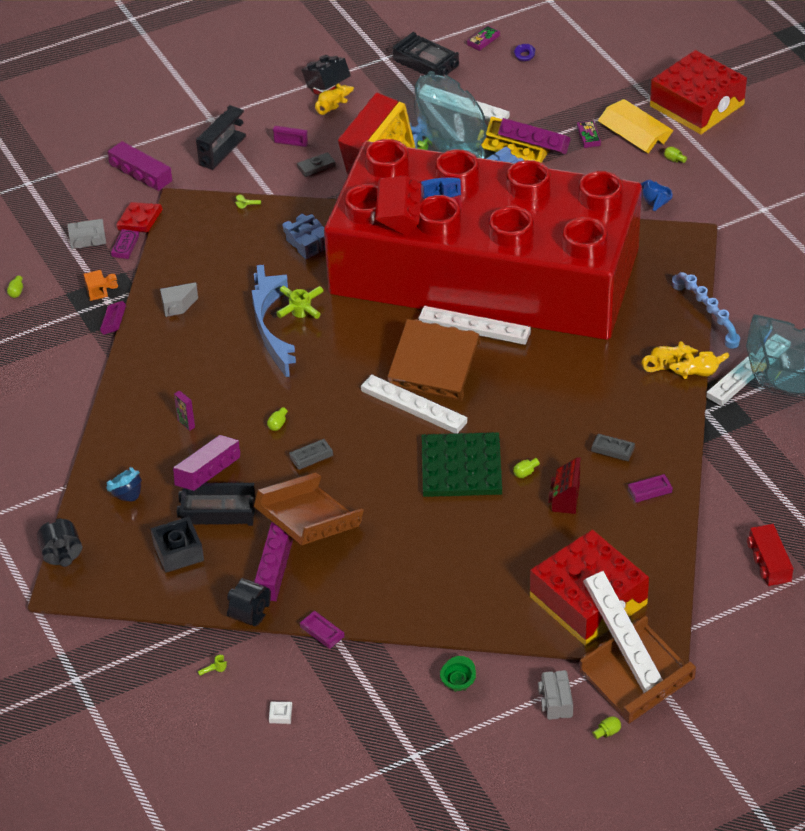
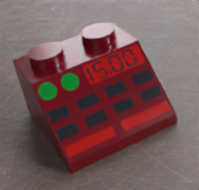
M576 457L556 470V476L552 477L551 489H553V492H549L548 503H552V512L576 514L580 488V457Z

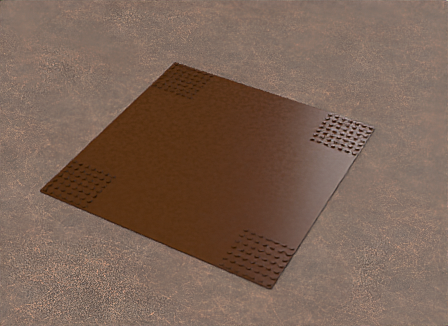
M175 188L163 189L158 203L161 204L163 210L149 231L120 327L117 330L56 518L67 519L73 522L83 548L78 557L66 567L42 561L28 604L29 612L313 637L300 627V622L316 611L344 632V638L341 640L580 661L586 653L593 652L601 643L608 642L613 638L610 630L587 646L583 645L530 598V570L593 529L649 577L647 605L629 616L631 623L647 616L648 626L685 664L689 663L708 376L693 374L688 375V378L684 379L671 369L647 372L642 367V360L645 356L651 355L654 348L659 346L676 347L680 341L684 345H689L698 350V353L693 356L694 358L698 357L700 352H709L712 313L707 312V306L703 302L696 300V294L692 290L686 288L676 290L671 284L673 276L680 272H684L687 275H695L698 287H706L708 290L707 296L713 298L717 224L640 219L639 249L610 339L604 340L532 327L526 345L480 336L481 344L476 347L463 388L464 397L462 401L407 390L467 417V424L459 433L499 432L502 495L423 497L422 435L455 433L361 391V385L371 375L389 382L388 374L407 319L419 320L423 309L330 294L328 291L325 250H319L318 254L305 259L296 247L287 242L286 234L283 231V223L290 221L293 224L301 214L305 216L312 214L325 227L337 199ZM243 195L246 200H261V204H250L241 209L235 203L239 202L236 196ZM257 265H264L265 277L287 275L288 289L292 292L297 289H303L309 293L319 286L323 289V293L311 299V306L320 312L318 319H315L310 314L306 317L298 318L292 312L279 318L276 312L289 305V298L286 295L276 299L264 315L263 323L269 332L281 341L294 345L295 352L288 353L295 356L296 363L289 364L290 377H286L276 365L265 347L257 326L252 299V290H255V285H258L254 281ZM196 282L198 299L183 314L166 317L160 289ZM648 362V367H655L653 363ZM181 391L192 401L195 428L190 431L177 418L174 393ZM282 407L286 408L288 412L285 415L286 420L283 426L277 431L270 430L267 426L269 417ZM597 434L635 443V449L629 461L592 452L591 447ZM219 435L239 440L240 458L205 483H254L257 496L259 489L317 473L321 476L318 487L350 512L358 509L364 510L359 527L304 545L299 544L293 539L277 601H270L269 608H264L263 613L266 615L258 626L249 625L227 617L230 602L227 596L230 589H235L241 578L255 582L272 522L255 508L253 526H248V524H193L202 544L204 561L165 573L153 545L151 528L181 519L177 518V506L181 505L179 503V491H182L183 487L175 485L173 468ZM325 439L333 450V456L298 470L290 459L289 453ZM576 457H580V488L576 514L552 512V503H548L549 492H553V489H551L552 477L556 476V470ZM535 458L538 459L540 465L534 468L532 474L525 478H517L514 475L513 469L516 464L527 459L529 461ZM129 467L139 471L142 479L140 495L135 501L120 500L114 497L106 488L107 481H112L117 475L125 470H129ZM665 474L673 487L672 493L635 503L628 490V484ZM193 500L191 510L222 509L223 500ZM226 500L225 509L236 508V500Z

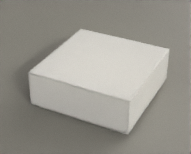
M271 702L269 723L291 724L292 702Z

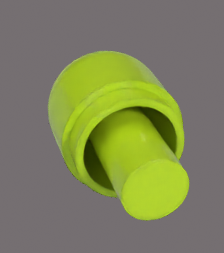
M667 147L664 151L665 158L677 163L680 161L685 163L687 157L682 155V152L675 147Z
M19 275L9 283L7 288V294L12 298L19 297L23 290V278Z
M282 407L269 417L267 426L270 430L277 431L283 426L286 420L285 415L288 412L286 408Z
M535 458L531 461L527 459L519 462L514 466V475L517 478H525L532 474L534 468L540 465L538 459Z
M608 717L600 722L599 728L593 731L592 734L595 739H599L602 736L606 738L611 737L619 732L621 722L617 717Z

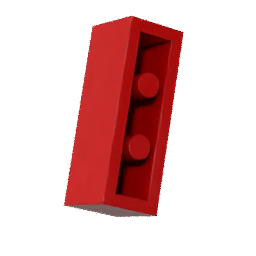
M774 524L750 528L747 545L749 549L752 548L754 561L760 566L762 579L766 580L768 586L792 582L794 568Z

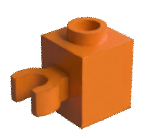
M101 270L83 274L90 301L108 297L107 288L115 289L118 287L117 281H115L117 280L115 274H109L106 278L103 277Z

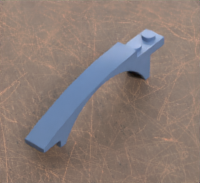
M257 265L254 281L258 285H255V290H252L257 326L265 347L276 365L286 377H290L289 364L296 363L295 356L288 353L295 352L294 345L276 338L263 323L267 309L276 299L284 295L280 292V288L282 286L288 288L287 275L265 277L264 265Z

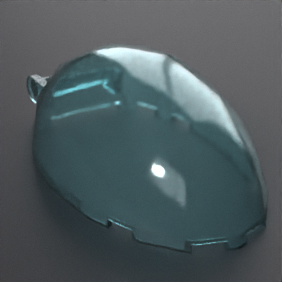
M429 71L427 75H420L415 84L414 112L422 135L439 152L444 153L454 149L466 150L477 158L485 159V151L481 144L486 139L487 125L484 121L483 110L472 94L467 90L464 91L459 87L460 83L445 74L443 77L435 75L433 71Z

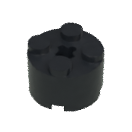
M55 519L56 522L51 524L47 522L40 527L37 532V541L45 562L66 567L78 557L83 546L73 522L67 519Z
M241 578L235 589H230L227 599L230 602L227 617L249 625L258 626L266 615L263 613L264 608H269L271 600L270 589L264 585Z

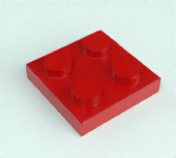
M130 202L116 224L117 229L149 232L163 210L161 204Z

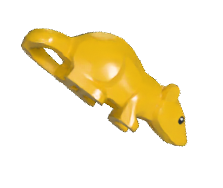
M338 83L335 89L320 93L318 101L315 103L317 113L325 115L331 110L337 109L339 102L346 103L348 99L344 97L353 92L354 87Z
M682 341L676 347L659 346L652 350L651 355L643 358L642 367L647 372L670 369L669 366L671 364L683 362L681 359L685 358L686 354H693L695 356L698 350L689 345H684ZM648 362L653 363L655 367H648Z
M700 352L699 356L695 358L693 354H686V359L683 362L673 363L669 368L684 379H687L688 375L693 374L710 376L716 372L723 361L729 358V353L726 352L716 357L713 355V352Z

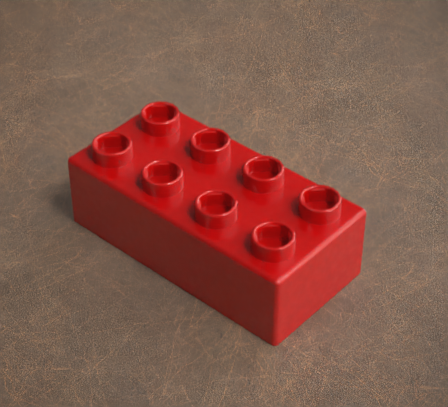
M382 139L375 142L365 141L358 152L324 227L328 291L332 295L423 309L424 306L532 328L604 340L610 339L639 249L642 185L636 181L620 179L614 173L607 171H594L583 174L550 169L543 163L534 160L510 163L477 158L466 150L454 149L443 153L410 148L394 139ZM407 176L420 184L421 181L436 178H459L461 180V195L455 197L434 195L425 199L421 196L419 224L407 236L375 220L379 179Z

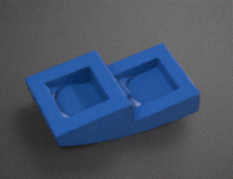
M436 178L421 181V196L425 199L434 195L448 197L461 195V180L459 178Z

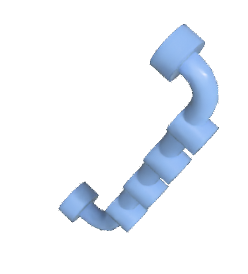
M684 272L674 275L672 287L676 290L684 288L692 290L696 294V300L703 302L707 306V312L713 313L717 317V323L727 328L729 333L725 336V345L728 348H737L740 343V336L736 333L734 325L729 320V312L718 308V300L707 296L708 290L706 287H698L695 275H687Z

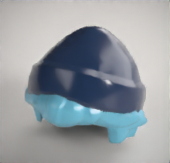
M129 467V470H125L117 475L112 481H107V491L120 500L135 501L138 499L141 491L142 479L139 475L140 472Z

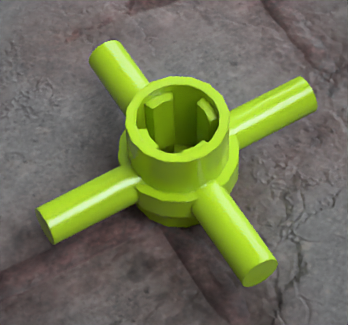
M286 286L280 288V292L289 298V305L276 312L279 318L290 312L298 318L306 317L308 314L312 315L315 319L320 317V312L311 306V299L323 293L321 286L309 293L303 289H297L292 292Z

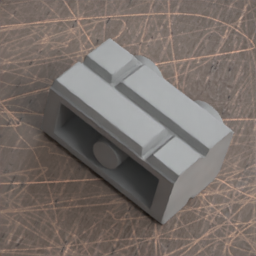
M103 219L67 224L71 249L106 244Z
M566 670L556 671L555 673L543 672L541 681L538 682L539 695L543 694L544 697L541 699L542 712L546 711L547 719L549 720L559 719V717L571 718L573 716V701Z

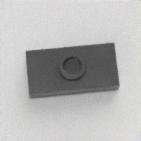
M327 152L297 163V166L302 174L307 177L335 167L336 163Z
M597 434L591 451L629 461L635 449V443Z
M325 439L290 452L289 455L299 470L333 456V450Z

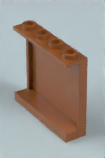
M407 319L388 374L389 383L407 390L462 401L464 397L463 388L476 347L481 344L479 333L472 330H459L456 327H444L437 323H424L417 319Z
M317 473L259 489L254 504L257 510L301 545L359 527L364 512L363 509L350 512L319 488L321 476Z
M647 616L640 620H635L632 624L663 681L647 692L643 693L614 638L608 642L601 643L596 650L586 653L580 660V672L628 724L695 679L696 666L691 661L685 664L648 626Z

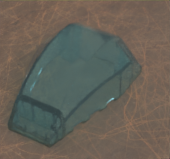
M754 314L751 320L746 348L752 373L756 381L764 388L777 393L805 396V328L801 331L794 328L795 324Z

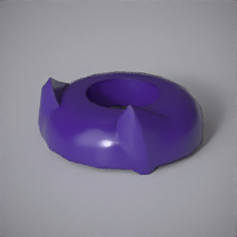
M530 44L518 45L514 51L515 57L520 61H529L535 56V48ZM522 52H528L529 55H528V56H522L521 53H522Z

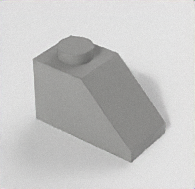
M196 282L160 289L166 317L183 314L198 299Z

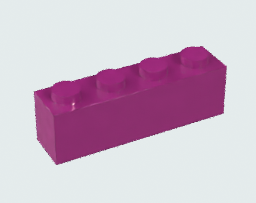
M505 118L502 119L498 135L565 155L571 140L566 135Z
M123 141L108 151L109 163L112 167L123 171L125 174L134 177L136 180L157 191L173 181L171 167Z
M219 435L173 468L175 485L193 491L240 458L239 440Z
M273 522L270 525L255 582L269 588L271 591L270 601H277L293 538Z

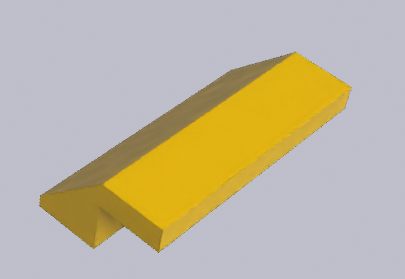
M625 99L608 106L598 120L601 124L648 154L657 141L665 144L674 131Z
M491 116L487 131L482 130L477 147L494 152L508 147L511 149V154L517 158L542 163L550 150L498 135L502 119Z

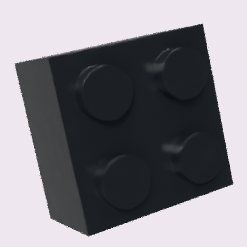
M323 55L319 57L320 60L307 64V67L301 69L307 88L327 90L351 76L346 59L338 56Z
M190 517L151 528L153 545L165 573L204 561L202 544Z

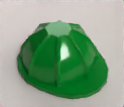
M452 657L440 670V679L444 686L454 692L465 691L476 679L475 665L468 657Z

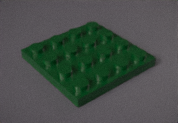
M499 432L422 435L423 497L502 495Z

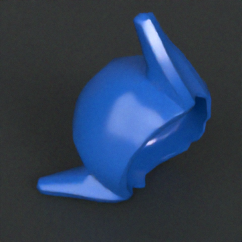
M646 180L640 183L643 189V198L647 204L653 207V211L667 204L673 198L672 190L669 187L658 184L657 181Z

